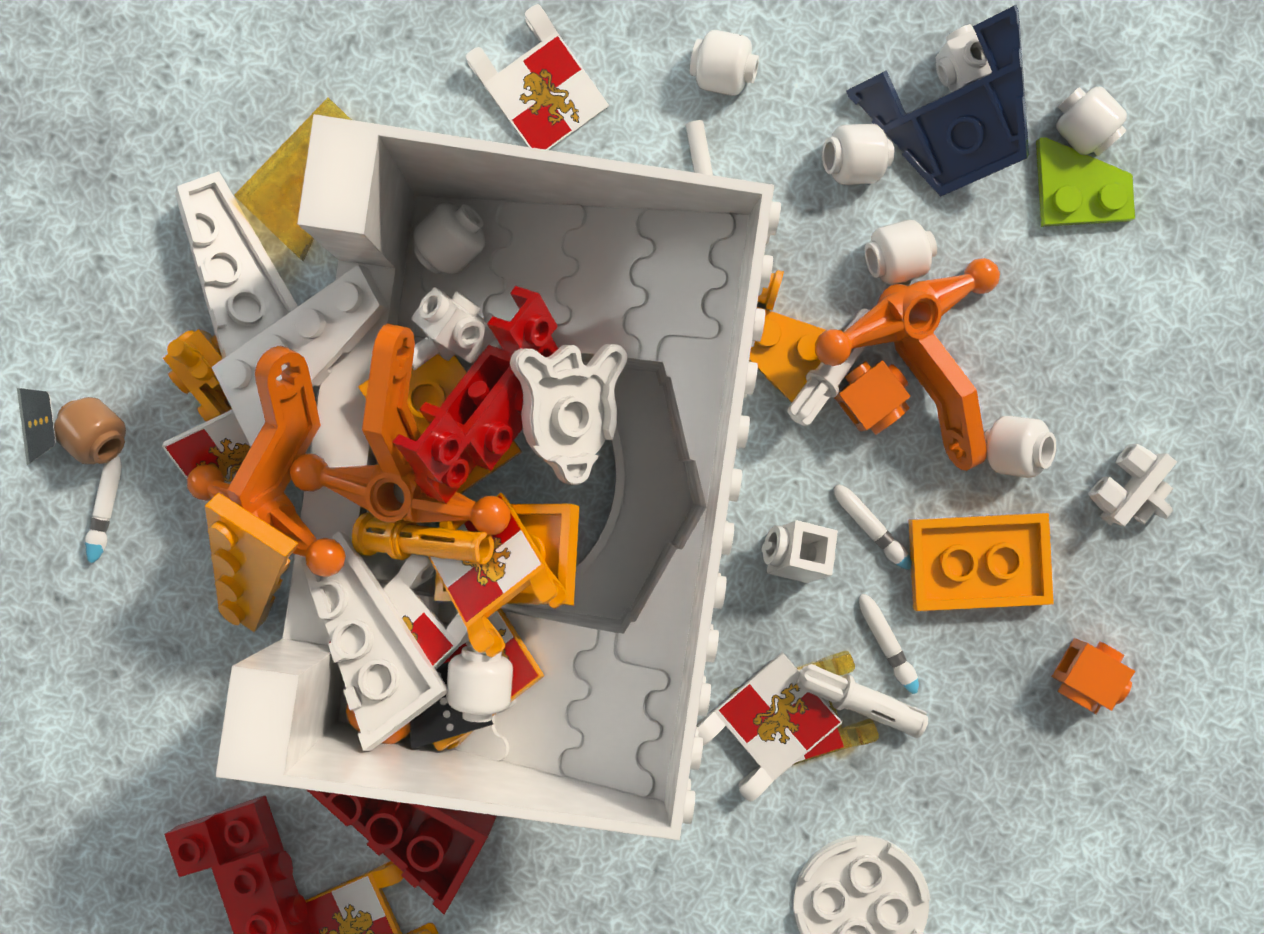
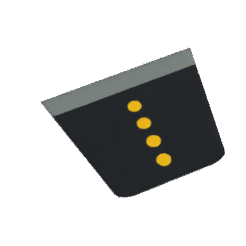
M17 388L26 463L29 465L55 446L56 440L51 400L47 391Z

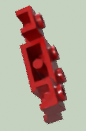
M518 286L513 288L510 294L519 311L510 322L492 316L487 323L502 349L488 345L440 407L427 402L422 405L419 411L430 425L417 441L400 434L393 440V444L413 469L415 474L414 481L425 495L447 504L459 487L466 481L476 465L491 471L523 429L521 417L523 390L519 379L511 370V356L515 351L522 348L534 349L547 358L559 349L551 336L558 326L541 295L537 292Z
M266 795L180 824L164 834L178 877L209 868L212 869L233 934H312L307 920V904L303 896L298 892L293 877L292 859L284 851Z

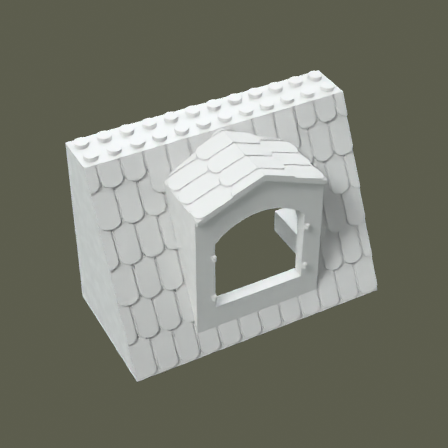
M313 115L297 224L338 259L336 279L356 265L367 267L389 309L349 353H342L329 368L331 371L329 376L320 384L317 410L321 426L311 442L310 454H316L323 458L330 468L379 465L362 431L366 398L358 386L369 379L374 342L378 332L384 325L388 323L410 328L414 334L415 345L426 337L424 331L411 318L419 308L422 299L434 287L448 294L451 298L456 291L460 292L481 308L478 315L485 319L488 313H491L497 318L510 322L519 311L510 292L515 286L541 295L558 326L551 335L557 347L560 348L563 345L577 346L580 349L584 365H587L597 351L606 344H618L627 353V363L616 381L614 390L617 406V426L611 441L615 457V491L610 513L598 540L585 558L576 566L574 606L560 605L558 608L553 609L549 605L505 604L501 607L543 672L544 677L514 699L505 710L492 716L494 725L474 730L460 745L449 750L445 748L442 751H438L433 743L411 749L409 733L404 739L395 744L381 743L372 751H363L358 737L359 732L349 723L347 718V700L343 691L346 689L339 665L334 663L327 644L330 638L324 620L319 618L300 561L304 557L295 554L283 639L238 662L231 668L215 777L680 840L682 823L691 824L694 814L695 791H691L690 769L699 770L702 758L703 738L698 737L697 718L698 715L707 716L710 703L711 684L706 683V676H704L705 663L715 662L718 648L719 632L718 630H713V624H711L713 608L722 609L726 592V577L721 576V573H719L721 554L730 555L734 536V523L726 521L729 501H738L741 488L742 470L734 469L736 449L745 448L749 433L750 417L741 415L744 398L747 397V394H753L756 384L758 365L755 362H749L750 351L755 341L760 342L765 322V309L757 308L758 296L761 295L763 288H768L773 266V256L764 255L765 247L769 243L770 236L776 234L780 218L781 203L772 201L773 184ZM440 203H453L459 207L463 204L468 205L478 213L483 221L481 230L484 234L485 246L458 274L433 273L420 263L414 253L413 231ZM455 354L465 370L468 371L473 364ZM323 486L314 492L304 491L300 518L317 540L331 538L340 531L347 534L352 542V529L356 519L361 514L369 511ZM371 528L367 529V532L373 533ZM377 552L372 556L361 555L376 579L390 581L399 573L407 560L392 559L387 553ZM436 573L413 590L434 594ZM439 601L437 618L442 622L448 623L449 626L458 611L453 602Z

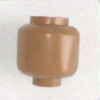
M85 397L70 401L63 405L57 414V419L54 423L55 440L80 463L104 464L114 459L122 451L125 444V423L100 399Z

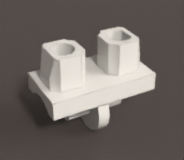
M1129 444L1115 462L1132 476L1124 488L1111 477H1103L1088 493L1096 505L1104 511L1100 517L1109 525L1117 523L1121 526H1126L1132 517L1138 522L1145 524L1153 514L1166 519L1173 512V509L1165 499L1173 488L1162 480L1175 466L1177 461L1167 453L1153 454L1138 444Z

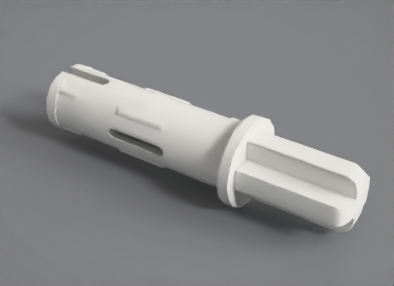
M859 310L845 331L870 310ZM865 347L851 349L849 358L841 365L829 366L821 362L816 370H810L806 375L807 383L788 407L787 412L790 418L803 426L810 425L829 397H836L839 393V384L857 361Z
M812 664L804 666L800 671L797 681L799 688L831 701L835 709L842 710L845 708L852 710L869 719L900 730L914 738L921 737L928 725L926 711L855 682L854 677L846 674L841 677Z

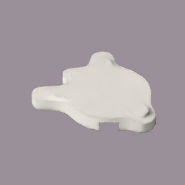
M618 344L603 345L587 365L583 364L580 349L575 345H563L547 358L534 349L522 348L515 351L511 356V370L519 379L523 390L521 417L525 438L535 454L553 468L557 478L563 483L579 485L585 482L590 475L593 463L599 457L595 454L601 449L605 440L613 439L617 426V406L614 395L615 384L628 359L625 349Z

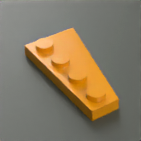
M218 492L205 505L218 610L231 624L239 625L241 623L255 632L269 615L275 600L273 594L281 586L283 580L280 577L288 569L291 562L289 556L296 550L298 543Z

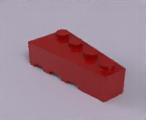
M307 790L345 826L352 825L368 840L366 845L378 856L383 853L402 871L401 876L414 888L419 886L433 899L432 904L444 915L486 842L497 817L483 813Z

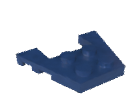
M1017 5L973 26L992 70V73L909 113L905 112L887 70L846 90L848 97L856 105L859 104L873 119L871 122L877 124L903 152L902 156L940 197L1025 160L1029 156L1020 18Z

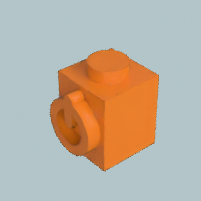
M882 360L872 367L867 361H864L845 376L849 384L834 397L860 432L870 428L876 435L897 421L910 409L905 401L911 396L905 390V387L908 386V381L902 372L894 364L887 366Z
M1074 638L1051 677L1062 683L1057 690L1058 693L1097 715L1101 706L1112 711L1116 704H1120L1125 700L1131 690L1132 682L1130 680L1135 671L1121 663L1125 656L1124 654L1099 641L1097 646L1094 647L1087 642Z

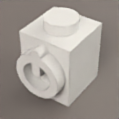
M798 520L783 526L774 525L768 532L765 543L762 546L763 559L768 564L767 574L805 583L832 576L838 531Z

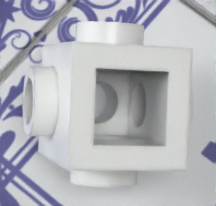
M971 24L963 26L947 35V42L935 57L938 77L944 86H948L950 92L992 73Z

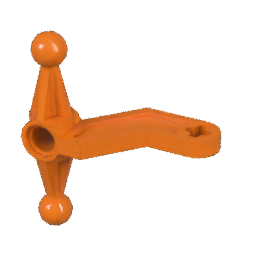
M975 259L965 268L964 275L918 281L909 286L902 284L891 285L883 291L877 305L845 332L837 329L826 330L818 336L815 342L817 358L823 364L829 366H837L844 363L849 358L853 348L894 342L897 353L936 404L943 445L949 459L956 467L964 471L985 462L987 457L977 389L936 337L934 331L938 327L941 317L971 291L977 294L989 293L997 286L1000 278L998 266L990 259Z
M387 323L380 329L374 342L362 431L379 465L330 468L320 456L316 454H303L291 465L290 478L292 482L302 491L310 492L317 491L325 486L365 508L377 519L384 522L405 520L413 523L469 520L472 521L479 532H486L487 535H496L503 532L511 519L510 508L504 500L497 496H485L475 502L456 492L450 501L445 504L425 495L414 481L415 474L410 464L393 444V440L398 434L417 441L421 435L407 404L414 357V334L410 328ZM394 484H397L403 491V503L399 502L394 495Z
M276 346L270 348L261 356L255 369V381L265 423L231 484L225 483L224 476L217 467L203 464L195 467L189 473L187 489L193 497L205 501L211 500L219 492L296 541L298 545L293 554L306 557V565L313 574L330 577L337 574L344 566L346 555L343 547L334 539L321 538L317 540L298 516L292 502L284 493L291 480L290 468L292 463L299 456L306 453L321 426L309 368L302 355L287 347ZM284 364L287 365V368H285V369L282 371V367H281V366L284 365ZM278 376H282L280 381L276 380Z

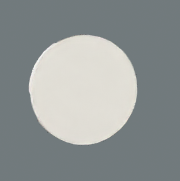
M854 835L828 843L814 853L807 861L796 882L793 909L800 934H924L929 914L930 894L922 872L905 851L895 844L878 837Z

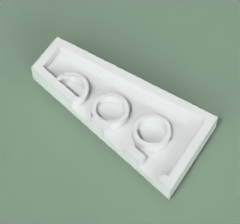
M216 172L177 186L175 196L222 359H224L298 306L220 172Z
M356 265L212 366L250 446L254 443L265 423L255 381V369L259 359L266 351L276 346H284L299 353L308 364L312 387L314 385L320 386L331 373L329 368L343 352L349 353L389 309L367 267ZM284 364V365L281 366V367H282V371H283L285 368H287V365ZM278 376L276 380L280 381L282 376Z
M339 531L329 538L339 542L346 555L344 566L337 574L330 577L317 576L306 565V557L300 561L319 618L324 620L331 641L328 646L333 661L338 663L346 689L343 691L349 709L355 713L361 732L358 733L362 749L363 751H372L445 696L448 688L361 555L354 549L347 534Z

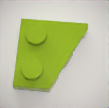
M1047 137L1036 140L1041 227L1130 222L1135 219L1133 174L1089 155H1081L1075 149Z

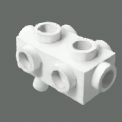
M434 287L422 299L419 308L411 318L426 335L414 347L412 368L416 370L437 354L447 361L457 354L471 364H474L488 345L502 349L487 325L494 315L488 313L485 319L478 315L481 308L460 292L456 291L451 298L448 294Z

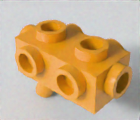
M197 329L195 332L193 330L187 331L171 341L167 347L168 354L163 357L164 361L172 369L168 375L185 394L191 392L201 406L197 410L205 421H209L232 410L212 369V366L222 360L216 335L212 336L209 332Z

